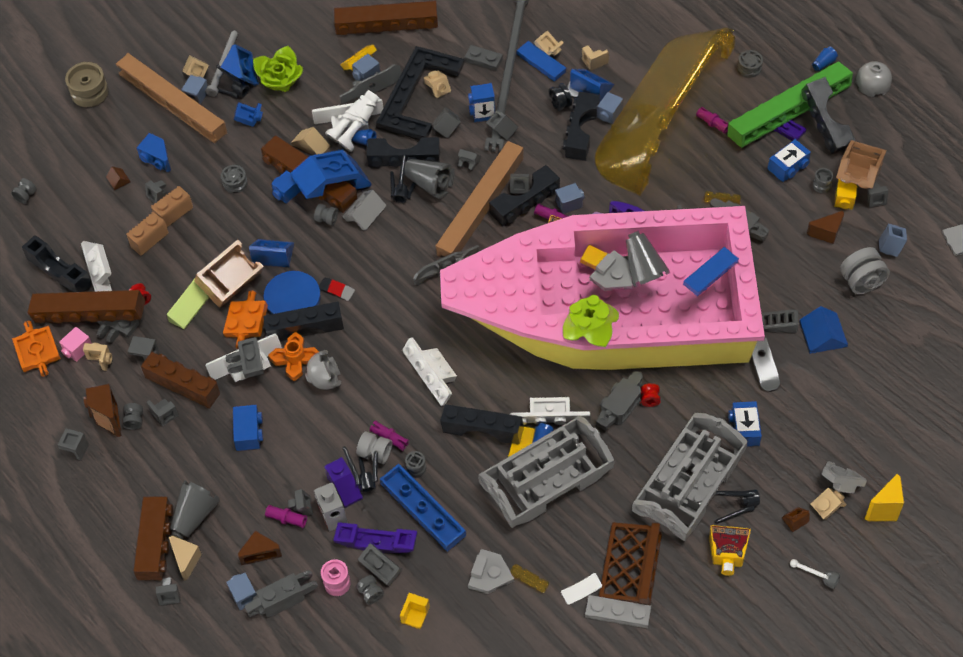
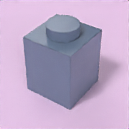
M366 54L352 64V75L358 81H363L375 75L376 72H380L379 62L369 54Z
M190 75L181 91L201 105L207 95L205 92L208 86L207 80Z
M607 92L597 106V118L613 124L623 110V98Z
M576 183L555 190V201L562 214L583 207L585 196L582 189H579Z
M888 223L879 238L880 252L897 257L907 242L906 229Z
M246 573L237 574L226 582L239 610L244 609V605L253 601V598L257 596Z

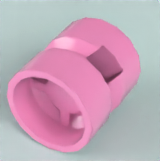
M335 559L326 562L322 566L321 577L326 592L333 596L345 594L351 585L346 564Z

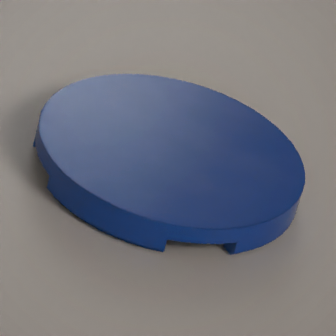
M288 271L275 276L267 284L264 291V301L268 304L267 310L270 314L317 306L321 299L319 285L316 280L309 274L300 271Z

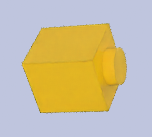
M838 179L834 207L853 209L856 200L857 184L844 183Z

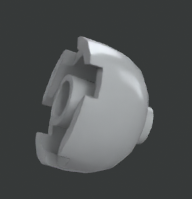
M871 61L859 69L855 83L859 87L858 90L864 95L874 97L876 94L884 95L890 89L892 75L890 69L885 64Z
M327 350L320 351L310 358L307 363V372L305 373L309 383L323 390L333 389L341 384V381L337 378L340 375L337 363L333 357L329 358L327 356Z

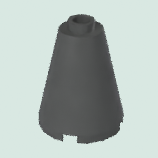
M409 159L405 163L404 175L435 198L441 199L447 195L448 192L446 190L448 186L452 187L455 169L449 163Z
M637 231L628 235L629 239L626 240L634 287L638 286L637 282H640V285L660 278L663 276L662 272L664 271L666 275L670 273L668 267L644 233L640 234Z
M185 480L182 484L170 529L173 531L172 535L179 539H183V537L188 538L218 504L220 498L216 495L214 498L209 496L210 491L192 482L188 484Z

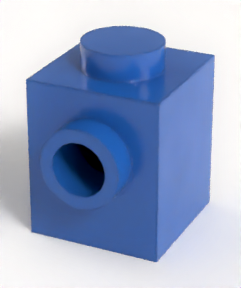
M287 170L271 183L273 196L286 204L301 192L291 173Z

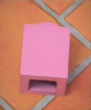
M77 327L59 341L63 355L68 359L71 357L76 362L85 355L83 351L84 344H92L89 336Z

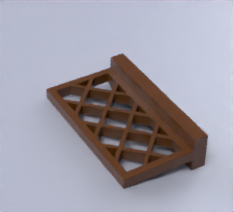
M612 522L599 597L651 605L662 539L660 523H652L651 526ZM617 529L626 530L628 533L620 540L615 536ZM640 531L648 532L647 537L641 542L634 536ZM632 538L636 545L627 550L623 543ZM620 546L625 553L616 559L612 552ZM641 548L644 556L636 561L631 554ZM629 556L634 563L624 569L619 562ZM617 564L621 572L612 577L609 574V569ZM638 567L641 574L633 580L628 572ZM626 575L630 582L621 588L616 581ZM611 584H614L618 589L614 594H605L606 588ZM634 585L638 590L637 597L627 596L625 591Z

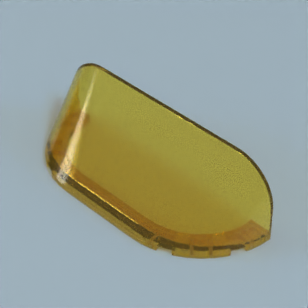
M724 27L683 35L665 45L596 150V167L607 181L641 196L649 183L652 168L649 161L651 156L656 155L661 142L658 139L661 130H666L683 99L711 56L718 49V45L721 46V57L728 59L735 48V36L732 35L734 32L732 29Z

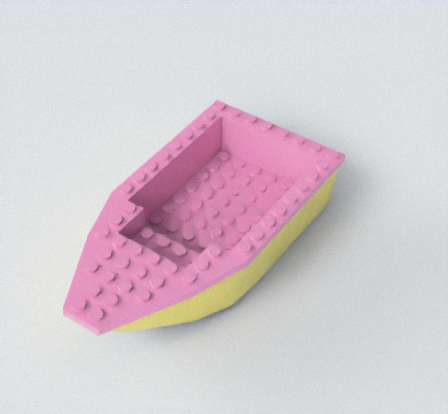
M745 206L572 215L515 234L440 270L442 308L473 319L537 357L573 369L617 370L749 363L757 341H764L765 338ZM639 231L640 234L644 233L670 271L667 275L665 271L662 272L663 276L640 285V282H637L638 286H632V289L619 288L604 291L589 280L595 269L580 263V259L588 245L609 254L615 250L623 257L628 256L626 240L629 239L628 235ZM723 247H726L739 258L738 263L697 297L683 285V281ZM591 295H597L600 300L611 305L619 312L617 322H612V337L606 347L595 346L589 343L585 337L574 341L564 339L563 325L572 304Z

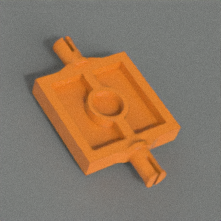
M255 291L248 292L246 301L230 303L223 335L226 338H237L236 348H238L239 341L250 337H261L264 324L263 316L266 315L268 304L266 301H254Z
M31 321L24 322L26 332L21 336L12 338L23 372L39 368L40 375L44 377L45 372L47 376L49 372L46 365L61 359L49 326L34 329Z

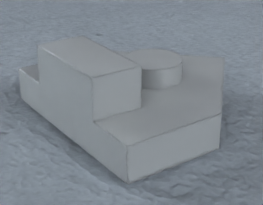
M615 250L611 254L608 253L602 259L589 278L590 281L604 291L619 288L632 289L633 286L629 261Z
M830 461L826 463L821 474L834 483L833 488L838 492L854 493L857 486L865 487L867 482L864 477L854 470L848 468L846 470L835 466V463Z
M483 549L480 550L471 571V578L468 584L469 589L489 594L505 584L508 585L514 582V577L501 554Z

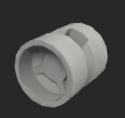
M365 431L359 439L356 454L366 459L372 457L373 461L374 451H377L378 463L384 465L392 449V440L384 437L377 439L375 434Z

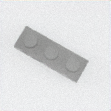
M589 595L585 618L648 629L651 606Z

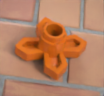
M294 332L287 338L288 342L284 349L275 348L268 354V357L276 366L287 365L286 375L291 380L296 381L303 375L302 364H307L310 358L319 351L314 347L303 348L304 338L297 332Z

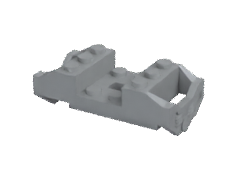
M694 413L633 502L632 511L640 516L652 518L669 528L675 536L686 541L705 515L708 503L722 482L726 483L747 448L748 441L738 430L727 424L725 420L706 413ZM699 429L703 430L700 435L696 434ZM706 430L727 440L734 448V454L720 447L721 439L719 437L709 438L710 433ZM687 469H690L691 472H693L692 476L685 473Z
M578 416L480 473L479 483L484 490L490 493L500 507L507 522L513 528L516 525L529 522L546 512L547 503L577 486L581 491L598 481L605 473L614 468V459L607 445L601 439L598 430L593 428L588 420ZM578 434L584 435L596 449L603 462L600 467L595 468L588 459L585 445L582 442L579 444ZM496 480H500L522 513L517 516L515 515L506 495L498 488Z

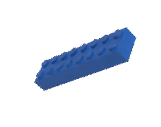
M400 464L380 478L381 485L447 552L466 537V530Z

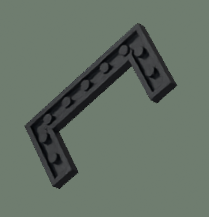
M416 46L376 121V127L416 139L428 137L432 129V123L402 115L426 67L459 76L464 66V59Z

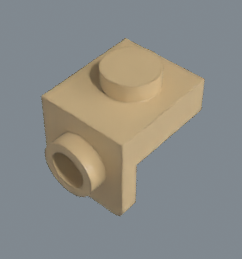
M548 31L534 41V44L549 56H556L562 50L560 47L564 43L562 40L558 43Z
M432 71L423 78L425 84L432 88L436 98L451 92L447 76L440 71Z
M99 343L84 344L83 351L88 360H98L102 370L107 371L108 365L112 363V353H110L108 346Z
M827 488L811 503L812 507L824 520L828 519L838 508L845 507L847 504L843 501L845 499L844 495L831 488Z

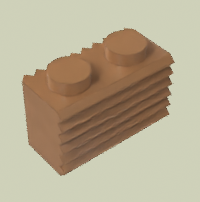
M177 186L166 197L151 205L152 212L161 217L167 227L193 208L190 195L180 186Z
M152 212L138 226L129 230V233L126 235L131 248L142 256L169 232L165 221L155 212Z

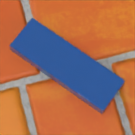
M529 41L517 50L519 57L554 82L566 72L565 66Z
M723 247L683 281V285L698 297L737 264L739 258L726 247Z

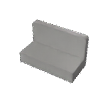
M374 190L364 191L342 217L346 222L355 221L362 230H366L383 211L386 204Z

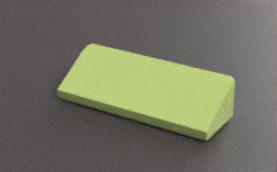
M194 280L167 313L168 321L182 329L188 326L209 299V296Z

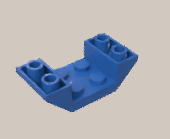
M344 150L311 155L291 172L293 180L306 199L323 196L324 188L327 184L349 180L356 189L370 187L372 184L356 160Z

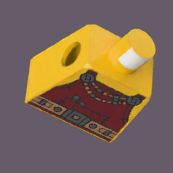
M711 525L709 540L712 563L722 565L721 573L723 575H733L734 566L742 567L750 529Z

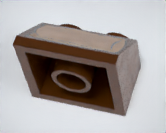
M110 384L86 388V396L83 399L85 408H88L90 418H94L96 425L117 437H121L118 404Z

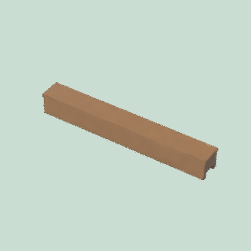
M129 53L116 63V66L122 69L119 72L120 76L213 143H216L227 134L226 125L223 120Z
M507 141L436 244L437 256L441 257L442 255L446 257L452 253L461 252L489 211V202L500 195L510 180V174H514L523 161V147Z

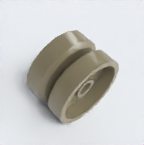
M82 62L71 67L66 73L65 81L72 101L82 107H93L99 105L108 96L109 89L102 68L97 64Z

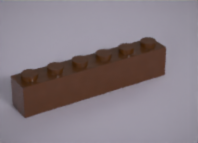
M436 1L334 8L336 35L438 28Z
M276 135L261 148L263 161L268 165L274 166L281 174L286 170L291 173L308 158V156ZM346 181L325 185L323 196L318 197L342 213L358 199L356 188Z
M139 290L32 294L27 313L35 323L39 324L47 322L133 321L142 319L145 299Z

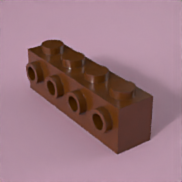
M151 352L141 365L146 379L209 409L220 395L215 379L202 376L195 369L190 370L178 361L173 362L163 354Z
M143 497L134 564V574L137 580H162L163 573H166L167 562L165 554L169 552L167 535L171 534L169 519L170 516H173V504H170L168 497Z

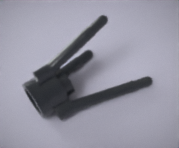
M216 65L221 72L234 81L231 85L233 92L219 88L218 92L233 96L236 99L239 96L245 97L250 87L238 77L221 68L220 65Z
M405 155L402 156L399 184L396 187L394 172H390L391 198L398 203H404L407 199H411V194L416 186V183L413 182L408 191L407 186L403 184L406 163Z
M344 446L342 449L355 477L356 485L360 486V491L369 492L375 490V483L378 482V452L374 451L373 475H371V472L365 471L363 459L360 456L358 457L361 474L358 475L350 454Z
M758 490L716 491L714 495L740 496L741 504L746 507L715 520V523L718 524L745 512L754 511V506H759L760 504Z

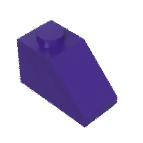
M342 457L324 466L326 476L329 482L334 484L345 508L363 499L356 481Z

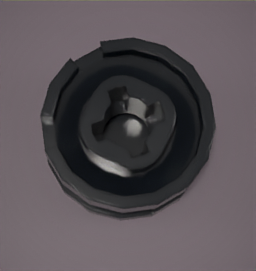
M564 83L559 84V87L549 88L548 93L549 97L552 98L551 103L557 111L563 110L564 107L572 106V96Z

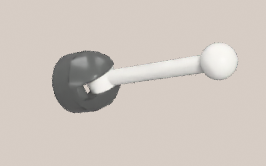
M795 559L790 561L791 567H798L823 578L826 586L832 589L836 588L840 573L828 571L824 574L798 563Z

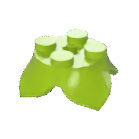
M289 46L276 51L273 58L267 56L253 58L254 70L260 77V82L272 90L289 91L290 87L303 73V67L297 65L296 55Z
M591 295L572 304L563 325L564 339L574 341L585 337L589 343L595 346L606 347L612 337V322H617L619 312L611 305L600 300L597 295Z

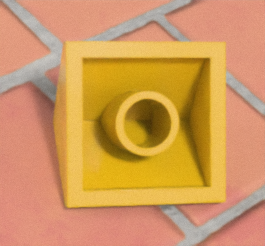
M898 474L871 500L865 520H898L904 504L901 478Z

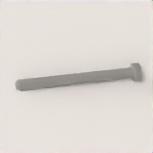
M232 31L219 62L220 66L236 41L237 31ZM218 68L211 85L207 86L205 91L211 97L217 96V87L223 74Z

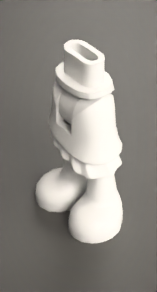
M368 90L364 96L361 95L344 112L345 114L341 116L342 120L334 128L328 129L325 134L334 142L339 143L343 148L352 152L354 150V145L351 142L352 138L361 126H365L368 123L379 97ZM352 123L351 126L347 129V131L341 136L342 132L345 130L348 124Z

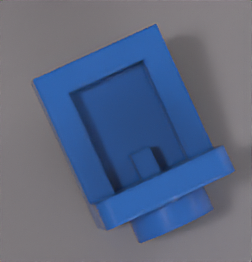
M238 102L233 120L254 127L256 121L261 120L263 114L260 111L262 104L258 103L256 108Z

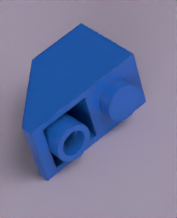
M149 133L137 146L139 158L145 163L154 165L159 170L163 169L170 172L171 168L164 140Z

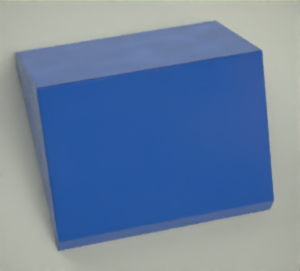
M236 44L232 45L221 68L250 84L259 85L253 66L252 52Z
M571 69L570 88L578 92L600 94V102L614 86L613 83L586 69Z
M258 239L249 246L252 263L260 262L262 265L289 267L294 242Z
M820 306L800 319L799 322L810 354L848 347L836 312Z

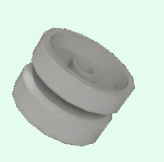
M873 247L863 248L854 252L840 266L841 274L848 281V285L855 294H865L875 290L890 275L889 268L884 261H881L880 254Z

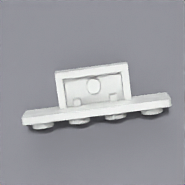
M378 99L372 115L381 114L383 110L382 99ZM353 103L313 109L314 124L332 122V127L334 128L342 120L341 116L345 114L344 112ZM349 123L342 133H345L352 123ZM368 123L365 126H361L359 130L369 129Z
M83 241L81 246L94 291H112L108 279L111 275V270L103 245Z
M275 333L258 340L263 370L271 366L267 359L268 354L275 348H282ZM226 355L205 365L209 376L215 380L227 374H231L235 382L246 379L243 370L235 373L228 372L227 367L237 362H226Z
M409 338L403 348V353L439 404L444 406L452 395L446 383L453 382L457 375L437 348L422 351L414 338Z
M569 397L530 398V412L510 413V415L522 416L524 425L527 423L539 425V423L553 422L557 425H563L578 416L590 422V412H570Z

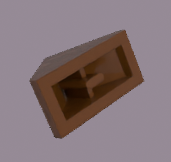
M840 211L809 222L808 236L834 244L842 225L844 212Z
M255 531L239 551L238 557L241 565L279 558L282 557L279 544Z

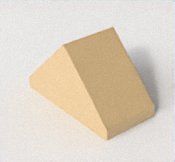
M314 127L302 130L291 142V145L310 155L326 153L330 149L329 143Z
M171 536L169 540L184 581L188 580L202 554L197 545Z

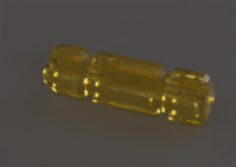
M706 191L704 196L705 202H710L712 199L717 198L725 203L729 200L740 204L741 196L738 194L730 196L728 193L716 192V194H713V192Z
M514 564L511 568L512 576L519 577L521 581L533 588L536 586L537 590L541 592L547 590L549 582L545 579H539V576L527 569L523 570L518 564Z

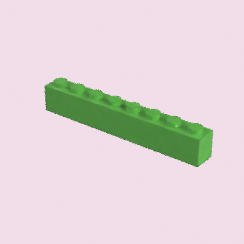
M839 61L828 66L826 69L815 73L810 78L774 96L769 101L760 104L744 115L733 119L728 123V137L741 148L809 110L808 103L803 99L801 91L806 84L826 77L833 91L830 95L832 97L851 86L853 72Z

